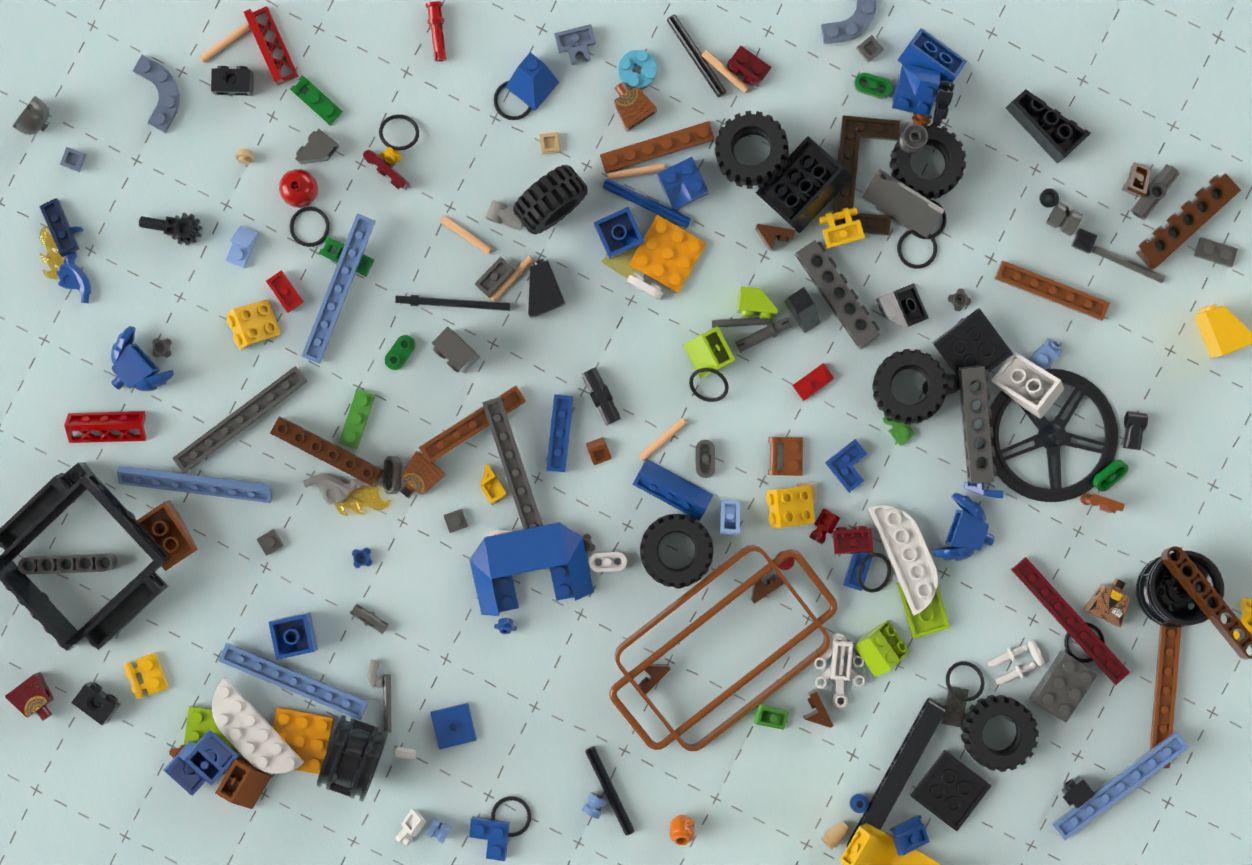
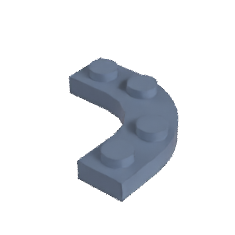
M856 0V10L849 19L822 24L823 44L846 42L861 35L874 18L876 0Z
M141 55L133 72L151 81L156 86L159 96L157 106L147 123L166 133L179 108L180 94L174 77L168 70L157 62Z

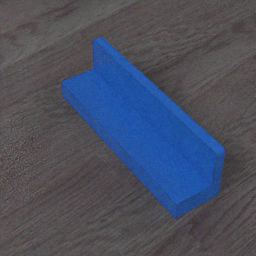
M648 459L645 460L632 484L698 521L702 518L713 497V494Z

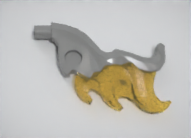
M329 474L313 475L311 478L303 480L306 488L314 484L321 489L324 500L329 505L332 504V501H335L337 511L345 516H348V513L345 511L346 508H350L358 514H365L361 510L363 506L371 507L374 510H383L390 504V500L384 502L379 497L378 487L382 476L376 487H372L358 479H352L350 483H344Z

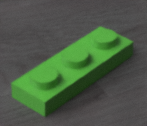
M356 389L339 444L358 449L376 395Z

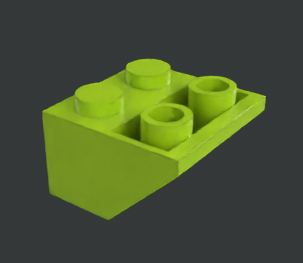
M740 287L736 313H741V317H752L754 314L760 315L759 318L771 319L772 316L774 317L778 313V309L761 288Z
M718 326L683 344L695 370L701 368L719 370L735 361ZM701 372L698 376L701 379L712 372Z
M888 620L864 635L854 645L875 677L892 670L909 652L905 643Z

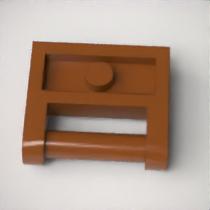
M768 437V443H770V469H768V475L802 476L803 437ZM778 443H783V470H777Z
M1083 494L1080 498L1082 504L1100 506L1099 510L1108 513L1123 511L1125 506L1121 502L1097 494Z

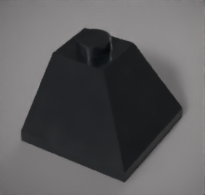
M914 283L876 299L883 317L904 328L929 319Z

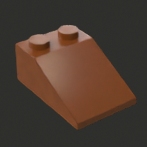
M170 500L163 502L137 520L171 556L162 566L165 571L198 550L181 516Z

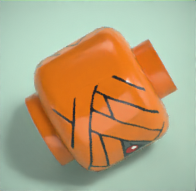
M679 815L670 821L671 840L678 845H687L694 839V821L686 815Z

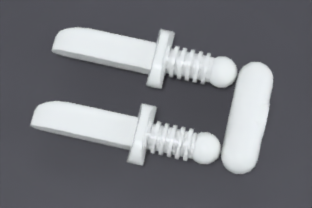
M1031 640L1028 642V646L1024 644L1012 651L1009 647L1007 648L1008 652L986 662L989 667L998 666L1010 659L1014 662L1016 661V656L1027 652L1029 648L1035 662L1020 668L1019 665H1016L1015 670L996 678L995 682L997 684H1004L1019 676L1020 679H1023V674L1035 669L1037 665H1044L1042 653L1035 641Z

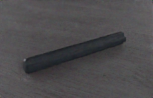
M675 14L671 15L667 19L668 24L716 96H723L726 93V89L706 59L701 56L702 53Z
M595 747L586 749L585 753L624 834L628 836L634 833L631 821Z

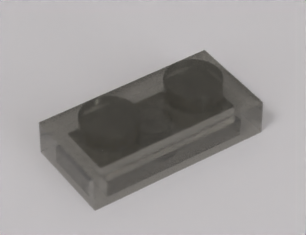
M951 686L953 691L959 696L968 697V689ZM948 690L945 701L947 708L941 723L962 727L967 701L958 700Z

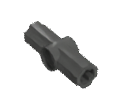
M1168 164L1163 167L1150 186H1148L1145 197H1141L1131 209L1136 217L1142 220L1148 217L1180 175L1178 170ZM1153 188L1158 190V197L1152 194Z

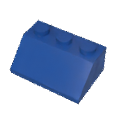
M920 28L898 58L901 64L939 71L940 81L951 83L967 62L922 28Z

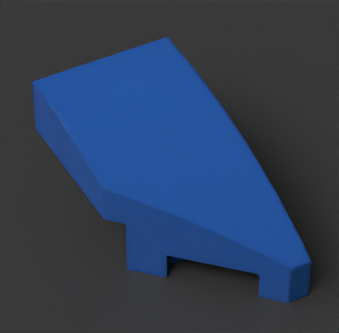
M964 482V488L973 493L986 497L1003 498V491L983 490V483L971 484Z

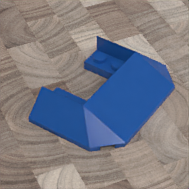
M561 522L484 537L470 558L481 615L499 616L500 612L518 609L519 604L512 575L550 568L556 601L573 597L576 601L594 593L583 537L567 528Z

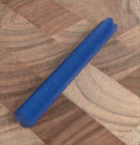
M606 179L603 184V189L678 225L687 228L690 224L691 219L610 179Z

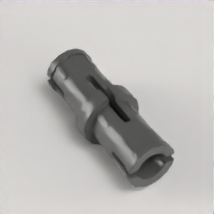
M358 604L354 606L350 613L364 622V625H369L381 634L385 632L389 623L377 617L374 612H369Z

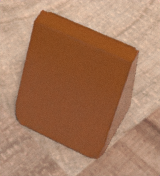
M604 437L586 443L594 465L612 459Z

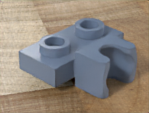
M591 24L554 33L559 53L568 51L572 65L576 64V56L579 54L584 56L586 62L590 61L587 46L596 44Z

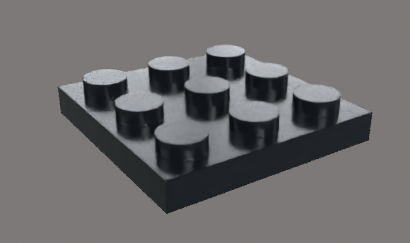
M980 308L932 342L958 378V367L982 365L989 373L1013 355Z
M944 749L910 796L957 832L992 785Z

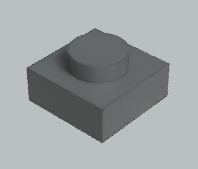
M873 35L856 48L868 63L884 50Z
M462 509L443 515L449 533L468 527Z
M274 529L256 539L266 556L284 546Z

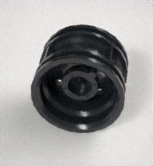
M1184 551L1223 599L1224 582L1217 566L1200 553ZM1169 554L1170 558L1175 561L1176 554ZM1161 556L1150 561L1142 569L1136 583V596L1143 613L1150 620L1158 625L1169 628L1195 625L1208 620V617L1163 563ZM1165 570H1167V577L1163 574ZM1174 587H1177V591H1179L1178 594H1176V590L1174 589ZM1157 589L1164 591V593L1162 595H1158ZM1209 598L1208 605L1213 608L1214 601ZM1189 602L1194 604L1193 609L1188 608ZM1170 604L1172 605L1173 611H1170L1168 608Z
M342 715L326 752L318 776L317 786L321 787L322 784H325L327 790H332L353 799L356 795L360 796L359 801L363 802L374 777L389 731L379 732V727L377 726L375 727L353 718L347 721L346 716Z

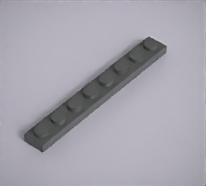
M297 366L293 367L172 459L183 473H187L308 381Z
M500 396L484 401L482 404L523 529L542 526L543 523L502 398Z

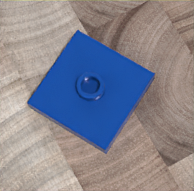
M468 703L430 712L439 750L477 741Z

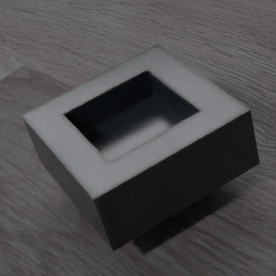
M1079 228L1071 247L1089 254L1098 235Z

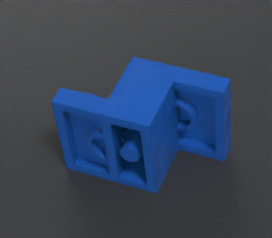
M209 729L196 744L189 741L163 771L193 796L205 782L212 785L239 755Z

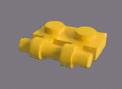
M847 207L840 212L833 214L829 212L825 216L818 217L820 225L828 223L829 228L822 230L827 249L865 238L860 219L852 221L851 216L858 215L856 207L851 209ZM845 219V224L835 225L834 221Z
M156 652L136 659L138 664L136 668H133L131 661L124 664L126 670L124 673L130 680L132 686L130 689L135 694L137 700L144 698L143 689H147L148 694L152 695L169 688ZM139 672L144 681L142 684H139L136 676Z

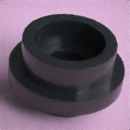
M1048 188L1041 192L1039 200L1044 207L1051 208L1058 203L1059 195L1054 189ZM1047 195L1051 196V202L1046 200Z

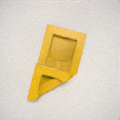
M487 463L484 467L485 470L480 485L490 504L494 505L508 496V494Z

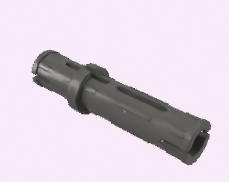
M786 316L736 341L735 344L741 353L772 336L773 338L776 337L778 333L792 326Z

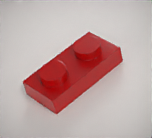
M282 270L266 280V283L287 313H290L304 303Z
M822 363L793 384L792 387L804 401L832 381L834 377L825 364Z

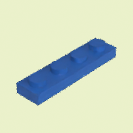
M554 394L546 471L566 472L573 396Z

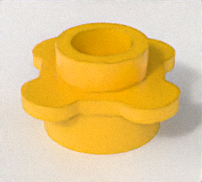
M387 147L384 152L380 153V157L390 166H395L396 162H400L402 159L399 150H393L390 147Z

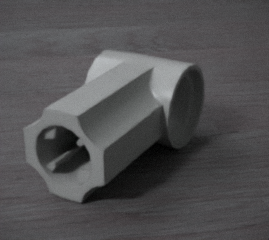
M492 200L485 218L521 231L523 224L514 214L513 209L508 208L507 205Z

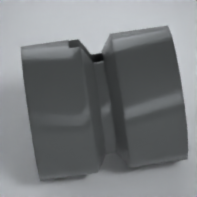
M920 124L907 126L899 137L901 149L907 153L918 152L927 143L928 132L926 128Z
M1058 202L1046 223L1054 228L1060 227L1061 232L1072 236L1079 226L1083 214L1074 209L1070 211L1069 206Z

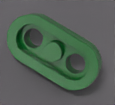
M860 73L854 80V87L858 92L872 97L884 99L892 92V84L885 78L869 73ZM865 81L867 86H861L860 82ZM880 86L884 87L885 92H880L878 88Z
M402 335L396 340L385 356V364L389 369L399 370L406 363L416 346L412 337ZM404 341L408 342L407 348L402 347ZM397 357V363L392 364L391 358Z
M1122 460L1113 461L1094 477L1093 486L1100 492L1107 491L1127 474L1128 465Z

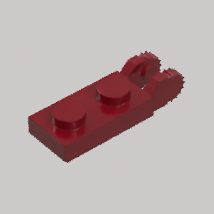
M371 150L364 151V160L371 165L378 166L376 170L384 177L388 175L392 179L390 183L398 190L400 188L407 190L410 183L395 169L386 163L376 152Z

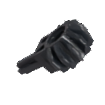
M182 213V218L178 215L175 218L166 216V220L141 216L139 219V227L164 231L163 234L172 236V239L177 240V243L180 245L185 243V245L189 246L190 241L197 243L195 237H202L198 231L203 230V227L198 225L201 222L200 219H195L193 214L188 216L187 213ZM189 225V232L184 234L182 231L183 227Z

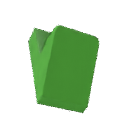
M760 703L754 724L784 730L789 711Z

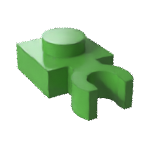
M885 417L882 418L886 425L892 427L888 432L899 446L915 435V432L909 425L902 422L897 423L893 420L888 421Z

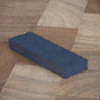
M55 198L40 205L39 207L60 256L65 257L79 250V245L60 201Z

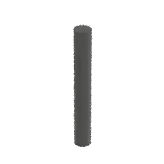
M759 317L712 320V328L717 326L735 327L769 324V319H761Z
M384 674V730H388V733L392 732L391 674Z

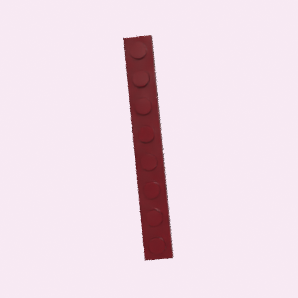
M1026 557L1010 569L1114 685H1117L1130 673Z

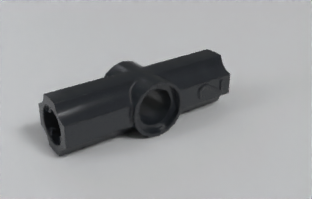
M594 367L582 373L585 384L590 391L589 394L595 407L599 409L606 426L621 419L612 401V395L607 385L604 384L597 368Z

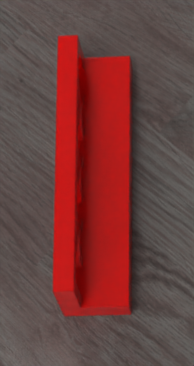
M265 6L254 12L251 9L244 11L243 13L274 82L277 85H281L299 77L269 8ZM266 12L268 20L266 25L258 23L256 16ZM267 30L276 34L273 43L265 39ZM275 47L282 49L284 52L281 60L274 58L272 55ZM283 64L289 66L293 73L282 77L280 71Z
M145 411L68 413L64 424L69 443L146 441L147 438L144 429ZM139 429L140 434L134 435L129 431ZM111 430H117V431H119L121 434H120V435H114V434L110 433V431H111ZM72 431H79L83 435L73 436ZM91 431H99L102 435L95 436Z

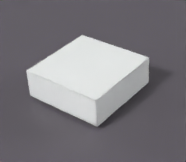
M397 747L395 757L413 760L416 757L417 750Z

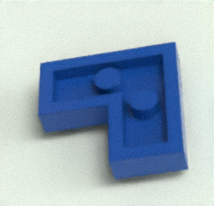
M856 439L825 462L848 493L864 482L853 465L867 455V453Z
M472 816L469 837L488 840L486 859L506 860L510 822Z

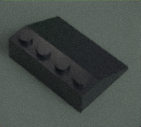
M807 136L787 158L786 168L782 169V174L779 178L775 177L774 182L768 184V182L764 183V187L759 188L755 193L800 234L848 183L852 176L839 162Z

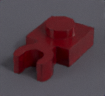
M823 508L814 523L817 528L811 532L809 538L822 545L826 540L827 532L829 534L833 532L840 517Z

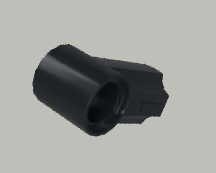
M1133 411L1126 412L1124 417V427L1126 429L1123 448L1141 450L1143 431L1148 424V414Z

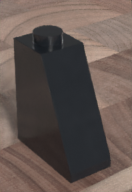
M540 259L533 262L534 266L530 267L528 306L530 318L566 304L548 260Z
M805 287L784 301L804 333L821 323L815 303Z

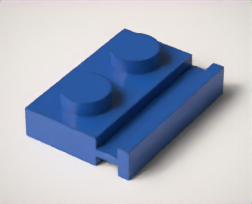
M921 815L914 816L890 828L894 835L892 838L898 856L905 855L930 842L925 826L921 823Z

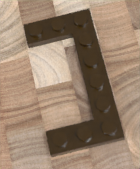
M842 116L838 162L851 174L852 178L835 195L833 213L840 212L847 207L851 209L854 206L860 138L898 141L900 121ZM858 213V215L851 216L852 221L860 219L864 234L889 236L891 216ZM844 218L834 221L836 226L846 223Z

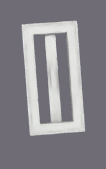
M833 641L830 679L850 681L853 654L852 641ZM838 646H841L838 675H835ZM846 646L848 647L846 676H842Z

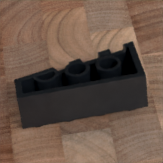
M1026 89L1006 107L1008 112L1057 164L1091 134L1088 130H1083L1077 126V123L1073 120H1068L1062 116L1058 110L1047 106L1046 102Z

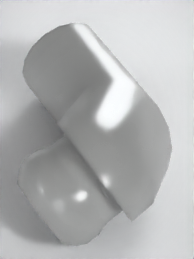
M370 660L367 677L371 687L381 688L383 679L377 678L380 662L376 660Z

